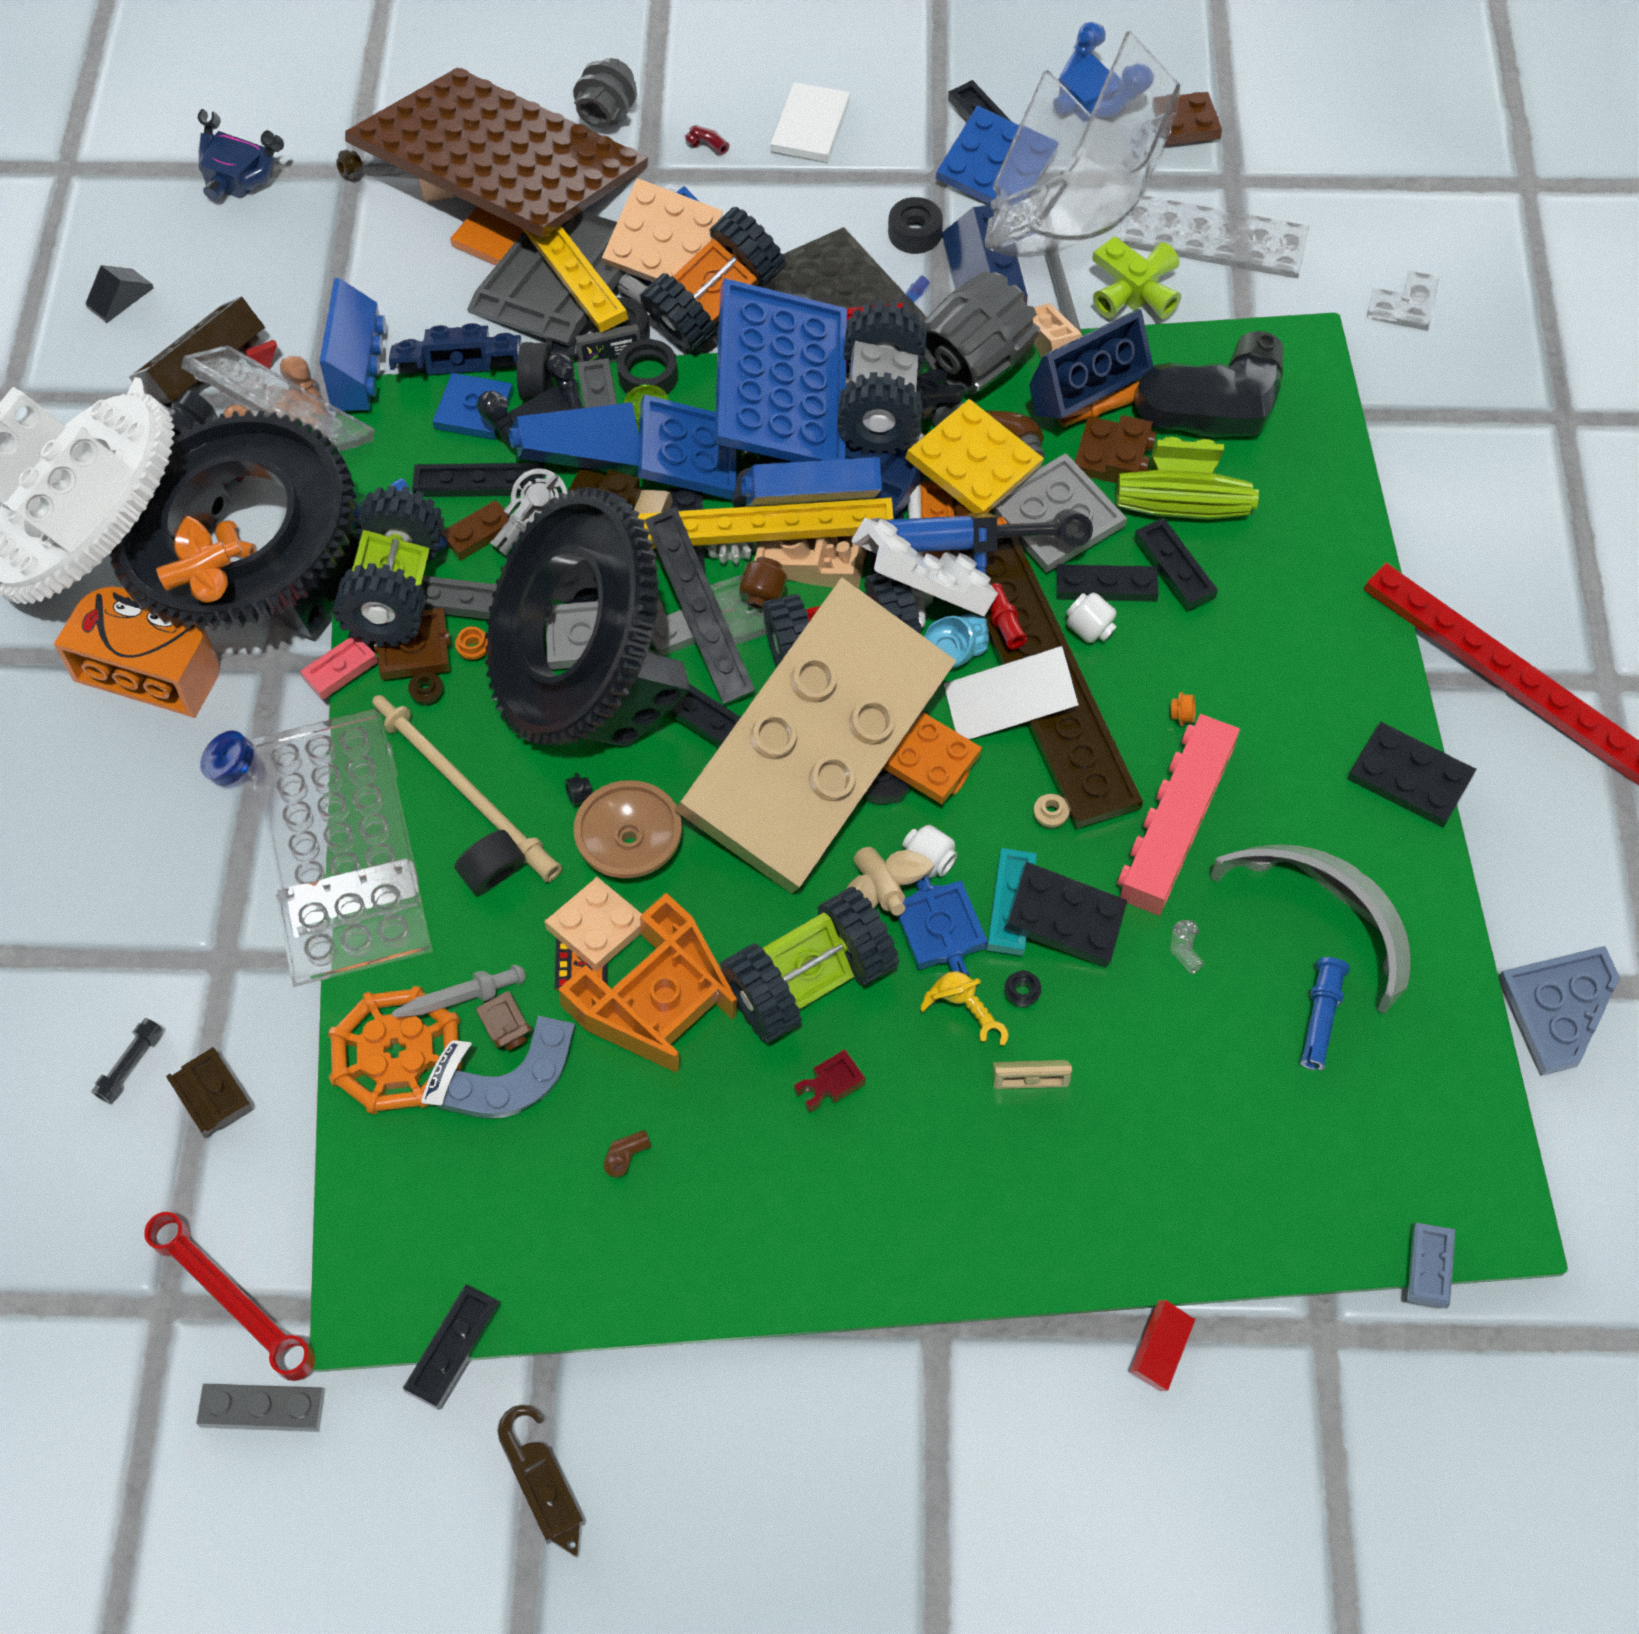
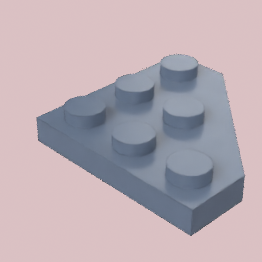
M1606 946L1504 970L1499 976L1542 1076L1577 1067L1587 1050L1586 1048L1620 979Z

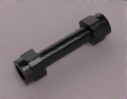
M144 1018L141 1023H138L132 1031L135 1038L107 1076L100 1075L94 1083V1088L91 1090L92 1094L108 1104L114 1098L116 1099L122 1091L119 1085L147 1045L153 1047L156 1044L163 1029L148 1018Z

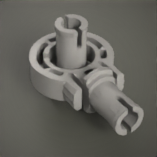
M532 469L523 473L513 485L511 502L504 512L510 515L518 504H521L490 543L497 549L500 547V552L506 556L513 548V542L517 543L519 532L526 530L527 521L532 522L534 520V513H542V506L544 504L550 506V501L554 498L551 488L555 492L556 499H559L558 488L562 489V493H568L562 479L546 469ZM533 476H546V479H535V484L529 481L523 489L521 488V485ZM518 491H521L520 498H517Z

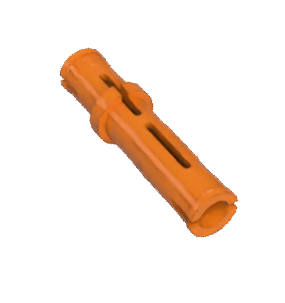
M1141 379L1100 398L1064 418H1057L1060 425L1067 427L1088 419L1089 416L1098 418L1099 414L1133 403L1134 392Z

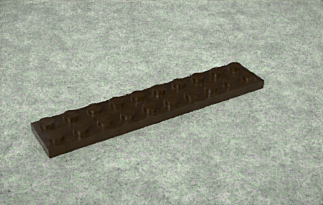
M997 538V551H987L986 575L991 579L990 585L994 583L1002 585L1009 603L1014 605L1018 611L1017 619L1027 636V641L1023 646L1009 649L1000 629L992 623V613L988 609L983 617L987 620L989 640L1000 664L1004 665L1062 646L1076 694L1078 706L1027 721L1055 785L1069 808V815L1075 828L1077 829L1141 809L1143 800L1018 538ZM950 550L951 554L956 557L961 553L974 560V552L972 550Z

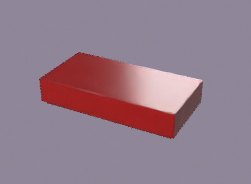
M1159 1300L1130 1372L1157 1390L1168 1391L1196 1319L1169 1301Z

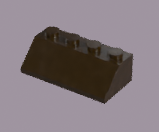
M242 296L220 305L130 375L129 378L132 382L135 377L141 378L147 394L151 395L162 405L174 402L183 391L187 390L194 383L200 386L213 377L214 374L211 370L220 364L221 367H224L237 357L234 352L241 346L247 349L260 339L258 333L265 326Z

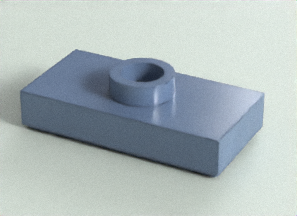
M1422 1223L1414 1224L1407 1302L1445 1309L1449 1307L1455 1229Z

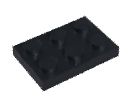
M1380 722L1350 771L1347 780L1444 828L1477 769Z
M1026 861L1020 873L1004 929L1106 968L1112 960L1128 900Z

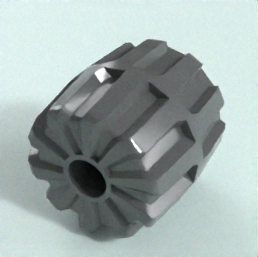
M984 271L975 275L944 298L924 320L925 330H927L925 360L931 370H945L948 375L945 384L964 386L965 395L976 394L1008 372L1033 346L1040 334V327L1033 322V318L1037 313L1033 306H1027L1023 301L1024 292L1017 285L1009 286L1008 280L1004 275L997 272L989 273Z

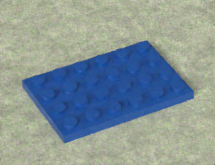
M724 278L720 286L714 444L793 462L845 459V442L841 438V432H838L837 416L840 393L843 388L846 389L844 342L847 327V308Z

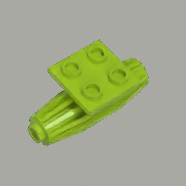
M1167 437L1157 440L1148 465V470L1150 471L1119 474L1116 506L1162 517L1207 520L1249 516L1251 509H1257L1259 491L1258 489H1253L1252 482L1214 473L1223 454L1224 444H1215L1213 440L1209 439L1185 442L1177 437Z

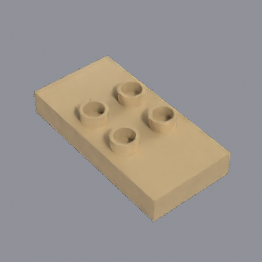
M841 577L675 808V811L792 894L800 888L957 660Z

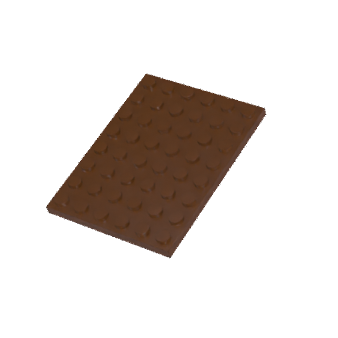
M458 67L345 131V142L541 238L646 169L648 157L637 152L634 148L619 144L608 136L600 135L588 129L585 125L570 121L559 113H553L536 102L519 97L512 91L502 89L492 84L491 81L481 79L470 74L466 69Z

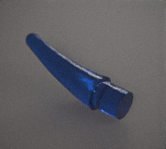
M921 275L909 286L900 303L910 307L923 294V291L930 284L929 280Z

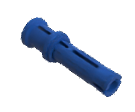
M1323 957L1317 960L1316 969L1319 972L1316 986L1312 987L1310 991L1311 1000L1314 1003L1300 1063L1311 1070H1316V1064H1318L1317 1068L1319 1070L1325 1068L1336 1007L1343 1003L1344 994L1341 992L1343 981L1350 971L1349 964L1333 957Z

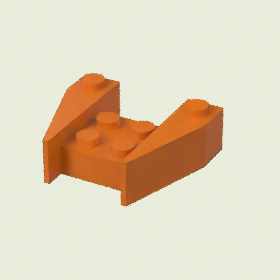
M665 893L640 916L641 935L656 950L612 989L585 965L564 983L558 991L561 1007L586 1031L673 1072H677L679 1070V1052L670 1044L714 1004L731 1019L735 1018L737 999L693 917Z

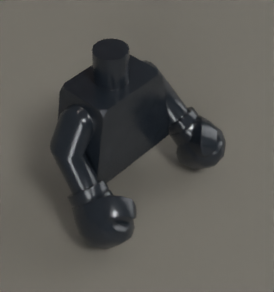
M554 353L546 359V370L555 379L557 386L555 385L510 412H507L509 405L507 399L496 391H485L478 397L476 408L479 414L494 429L499 431L513 451L517 452L516 448H512L510 445L509 428H512L517 416L583 408L575 386L577 382L574 378V363L568 355Z

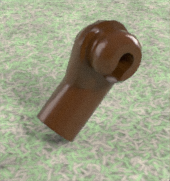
M642 1130L611 1143L604 1160V1170L609 1176L621 1177L628 1170L633 1154L651 1148L646 1131Z

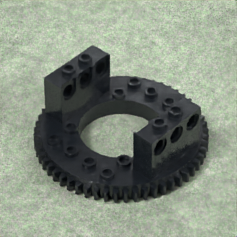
M247 410L244 416H239L237 411H233L232 416L226 418L224 413H222L218 420L213 421L211 417H207L205 424L200 425L196 421L190 430H187L185 427L181 428V434L177 437L174 435L171 438L174 441V444L170 447L172 453L168 456L167 460L169 463L165 466V474L161 477L160 485L155 489L153 498L149 500L147 508L143 510L129 533L108 554L112 559L110 564L114 568V573L119 579L120 584L133 601H137L143 610L147 609L152 616L157 614L163 622L169 619L173 626H177L181 622L185 629H189L194 624L199 631H202L205 626H209L212 631H216L218 626H224L226 630H230L232 625L238 624L240 628H243L247 622L252 621L253 624H257L258 619L263 617L271 619V614L277 612L285 626L313 637L334 607L341 578L345 576V572L349 569L353 570L359 544L355 541L354 530L350 524L356 521L353 511L357 509L354 501L357 495L353 489L355 484L351 478V472L343 456L339 453L335 444L332 445L327 436L323 437L319 429L314 431L309 423L303 426L299 418L291 421L287 414L279 418L278 414L274 411L269 417L266 416L263 410H260L256 416H253L251 410ZM254 476L271 480L286 490V515L274 537L255 553L243 559L233 561L231 564L221 568L226 573L228 585L221 598L213 602H202L192 595L190 583L168 591L165 590L158 577L156 568L179 561L174 551V539L182 520L186 516H190L199 521L211 533L216 530L218 521L228 507L235 504L223 483H230L236 477Z
M579 487L576 491L568 490L567 494L560 493L559 499L552 498L550 506L544 504L542 506V513L535 512L534 520L532 522L527 521L526 530L519 532L517 543L513 542V549L510 554L506 555L507 561L505 565L501 566V576L499 579H496L497 587L496 591L492 593L493 602L488 609L491 611L490 618L486 622L488 624V632L485 634V638H488L487 646L485 647L488 658L485 660V664L489 665L486 676L491 678L488 686L489 689H494L492 700L498 701L496 709L502 711L500 717L507 720L506 725L508 727H513L512 732L520 734V738L527 739L529 742L560 747V745L569 746V743L576 744L580 738L629 747L691 691L683 661L648 653L658 614L659 580L657 577L658 566H656L655 562L656 553H653V541L648 538L650 532L644 528L645 521L638 518L639 512L632 510L633 505L626 503L624 498H620L616 494L597 488L586 487L583 489ZM550 598L567 603L595 602L598 599L595 625L585 650L567 671L556 676L547 663L543 646L544 620L550 616L552 611Z

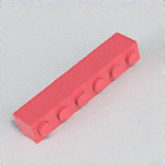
M1200 714L1195 726L1188 725L1181 743L1186 745L1183 753H1175L1169 768L1173 775L1170 781L1163 780L1156 799L1160 800V804L1157 809L1150 808L1143 826L1148 829L1145 837H1137L1130 854L1135 859L1131 867L1124 865L1117 885L1122 886L1120 897L1128 900V904L1161 916L1233 753L1240 728Z

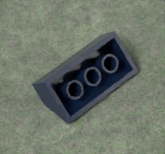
M1004 204L972 207L942 232V240L954 289L956 290L981 272H997L1007 278L1009 286L1017 285L1024 292L1023 301L1027 305L1028 294Z
M1136 309L1043 355L1029 384L1036 416L1064 418L1143 377L1145 372L1154 367L1142 309Z

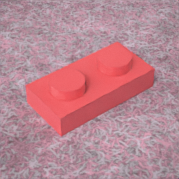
M359 636L356 639L349 637L302 669L300 673L303 680L323 700L378 663L376 654L362 642Z

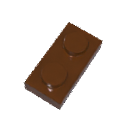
M494 500L443 530L441 536L446 541L449 549L461 561L490 544V541L496 537L509 521L510 516L504 512L503 507L497 500Z

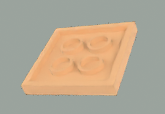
M637 178L602 256V263L654 282L662 273H667L670 277L674 276L713 239L710 237L709 229L723 216V210Z

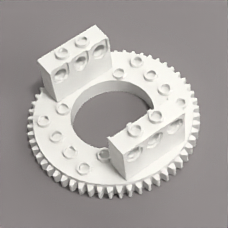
M15 387L11 388L0 402V433H6V439L0 445V502L2 503L0 506V595L17 604L21 602L24 605L27 602L34 604L36 600L41 602L45 596L49 599L54 593L60 594L62 589L70 588L72 583L80 581L82 576L90 573L92 568L100 564L114 547L121 542L122 538L129 533L134 523L138 521L143 510L147 508L149 500L154 496L155 489L160 485L161 477L165 474V466L169 463L167 459L172 453L170 447L174 444L171 438L175 433L172 431L174 428V424L171 423L173 418L169 416L170 412L167 411V408L151 395H147L144 392L142 394L139 392L135 394L129 392L128 395L123 393L120 396L99 400L66 425H63L26 394ZM26 406V415L22 419L16 420L15 414L18 408Z

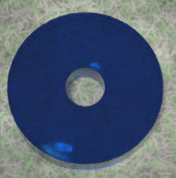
M230 730L217 735L207 745L200 761L202 774L219 786L235 783L250 768L254 758V746L248 738L238 731Z

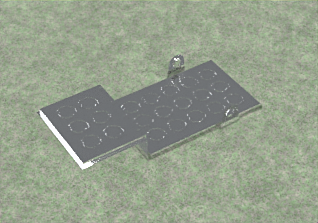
M372 709L250 740L258 780L255 779V776L251 775L249 769L248 773L260 810L264 809L280 889L277 890L278 894L275 896L293 987L433 952L417 884L419 878L395 778L399 775L390 740L387 743L381 713L377 709Z

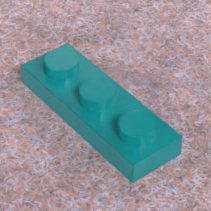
M1005 848L1000 850L987 944L988 951L1019 956L1024 954L1026 937L1008 931L1004 927L1022 867L1026 861L1035 865L1036 853Z

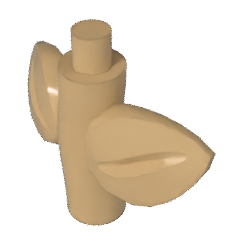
M865 847L854 856V863L863 875L856 877L849 883L847 888L853 886L856 887V890H860L864 898H868L871 901L873 909L880 903L884 910L891 911L893 915L898 916L905 911L903 904L905 896L899 885H908L920 880L934 868V864L924 855L909 850L897 851L890 855L885 862L874 848Z

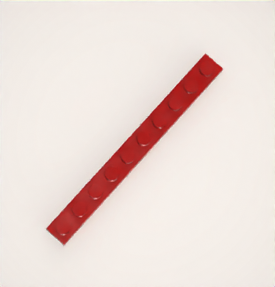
M1385 563L1367 581L1364 591L1639 785L1638 739L1388 563Z

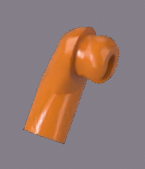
M222 521L217 525L215 535L218 542L222 541L226 545L235 540L238 541L243 553L236 556L245 558L256 552L255 544L238 539L237 531H235L238 527L233 521Z

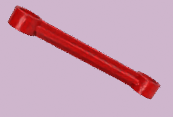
M160 1212L147 1222L144 1229V1237L148 1245L162 1256H172L269 1352V1362L273 1370L288 1381L301 1380L312 1371L315 1364L313 1349L302 1338L295 1335H286L189 1239L190 1231L188 1226L176 1214ZM176 1223L178 1225V1232L175 1238L165 1245H157L156 1236L159 1230L167 1224ZM293 1346H301L304 1350L302 1362L292 1370H281L280 1360L284 1352Z

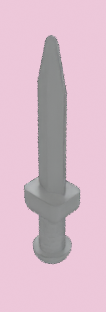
M511 965L510 970L490 975L486 971H479L473 973V980L415 998L394 1010L392 1016L422 1015L475 997L486 1001L496 995V989L517 983L518 986L525 981L526 973L519 965Z

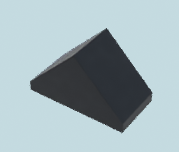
M100 265L85 304L91 312L105 323H108L154 289L151 282L134 269Z

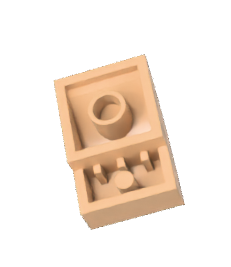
M854 535L759 541L754 561L758 557H766L778 561L782 564V569L786 572L788 580L834 588L842 577L859 589L867 549L852 543L851 540Z

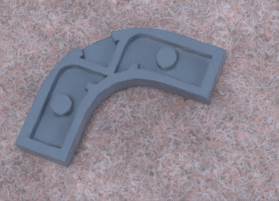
M538 1015L529 1052L519 1067L513 1072L499 1077L480 1076L455 1070L443 1104L441 1106L437 1105V1108L481 1118H502L521 1113V1110L544 1099L558 1082L566 1063L575 1024Z

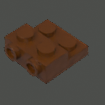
M1121 415L1119 423L1089 416L1075 463L1089 478L1116 484L1118 483L1120 473L1147 471L1150 457L1145 456L1147 450L1153 451L1157 432L1151 431L1153 422Z

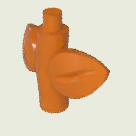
M186 516L179 525L174 539V551L179 561L158 567L156 571L166 591L190 583L191 593L196 599L202 602H213L222 597L228 585L226 573L221 568L231 564V558L243 552L237 540L226 545L222 541L213 544L207 529L196 519Z

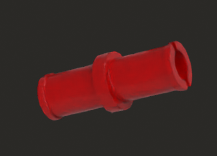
M999 583L991 584L998 593L989 608L992 613L991 621L995 627L1000 629L1009 649L1019 648L1026 643L1027 636L1017 619L1018 611L1014 605L1009 603L1002 585Z

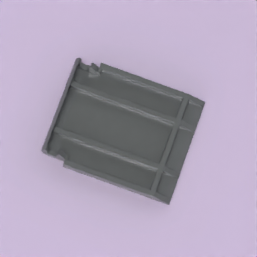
M581 211L561 226L612 291L623 275L626 274L625 271L602 263V256L617 222ZM525 232L521 234L477 288L467 308L468 313L551 339L566 346L570 345L571 341L590 320Z

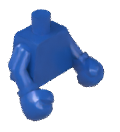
M1096 22L1084 23L1079 29L1076 44L1073 47L1075 50L1058 78L1057 97L1051 100V108L1057 116H1061L1069 111L1082 123L1094 119L1112 118L1118 111L1123 109L1124 104L1128 100L1132 101L1147 90L1151 84L1152 75L1146 67L1134 64L1121 70L1119 80L1092 54L1094 49L1100 46L1106 39L1104 27Z

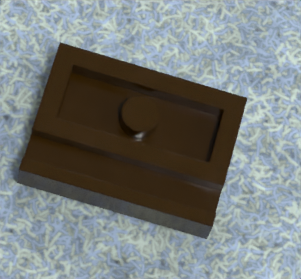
M214 1047L181 1066V1070L173 1075L171 1073L166 1075V1078L204 1138L210 1136L209 1133L216 1128H223L253 1109Z

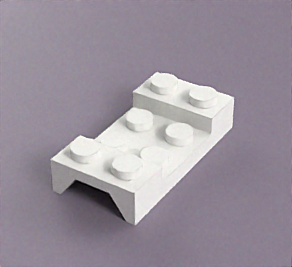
M864 518L851 541L855 545L877 553L874 567L876 572L985 616L998 593L989 584L991 579L975 568L977 563L961 553L956 557L944 552L940 560L930 554H926L925 557L920 556L910 547L909 542L896 534L897 528L883 519H880L877 523Z

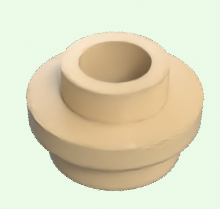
M1046 794L1035 802L1034 816L1043 827L1053 829L1066 822L1069 816V808L1063 797L1056 794ZM1054 807L1058 810L1055 812H1050L1046 808Z

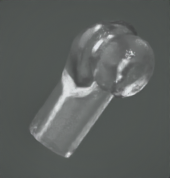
M1180 920L1173 927L1170 950L1190 974H1194L1204 965V961L1192 949L1195 935L1199 934V928L1192 920Z

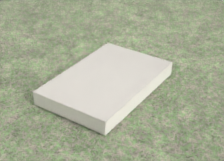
M793 82L770 144L771 152L828 162L850 101V92Z

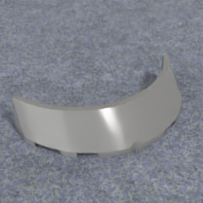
M1295 845L1257 846L1217 857L1211 874V879L1215 882H1218L1230 869L1236 866H1245L1259 872L1266 871L1277 863L1282 862L1298 866L1381 931L1387 950L1383 969L1388 977L1387 991L1377 1010L1384 1014L1406 991L1410 974V948L1402 920L1394 905L1381 888L1369 877L1362 874L1356 867L1326 852Z

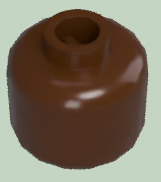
M758 557L756 561L747 563L740 583L739 593L747 600L746 604L749 607L763 610V602L782 597L787 581V574L782 569V564L766 557Z

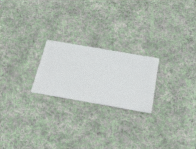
M1062 646L944 683L955 731L967 739L979 737L1078 706Z

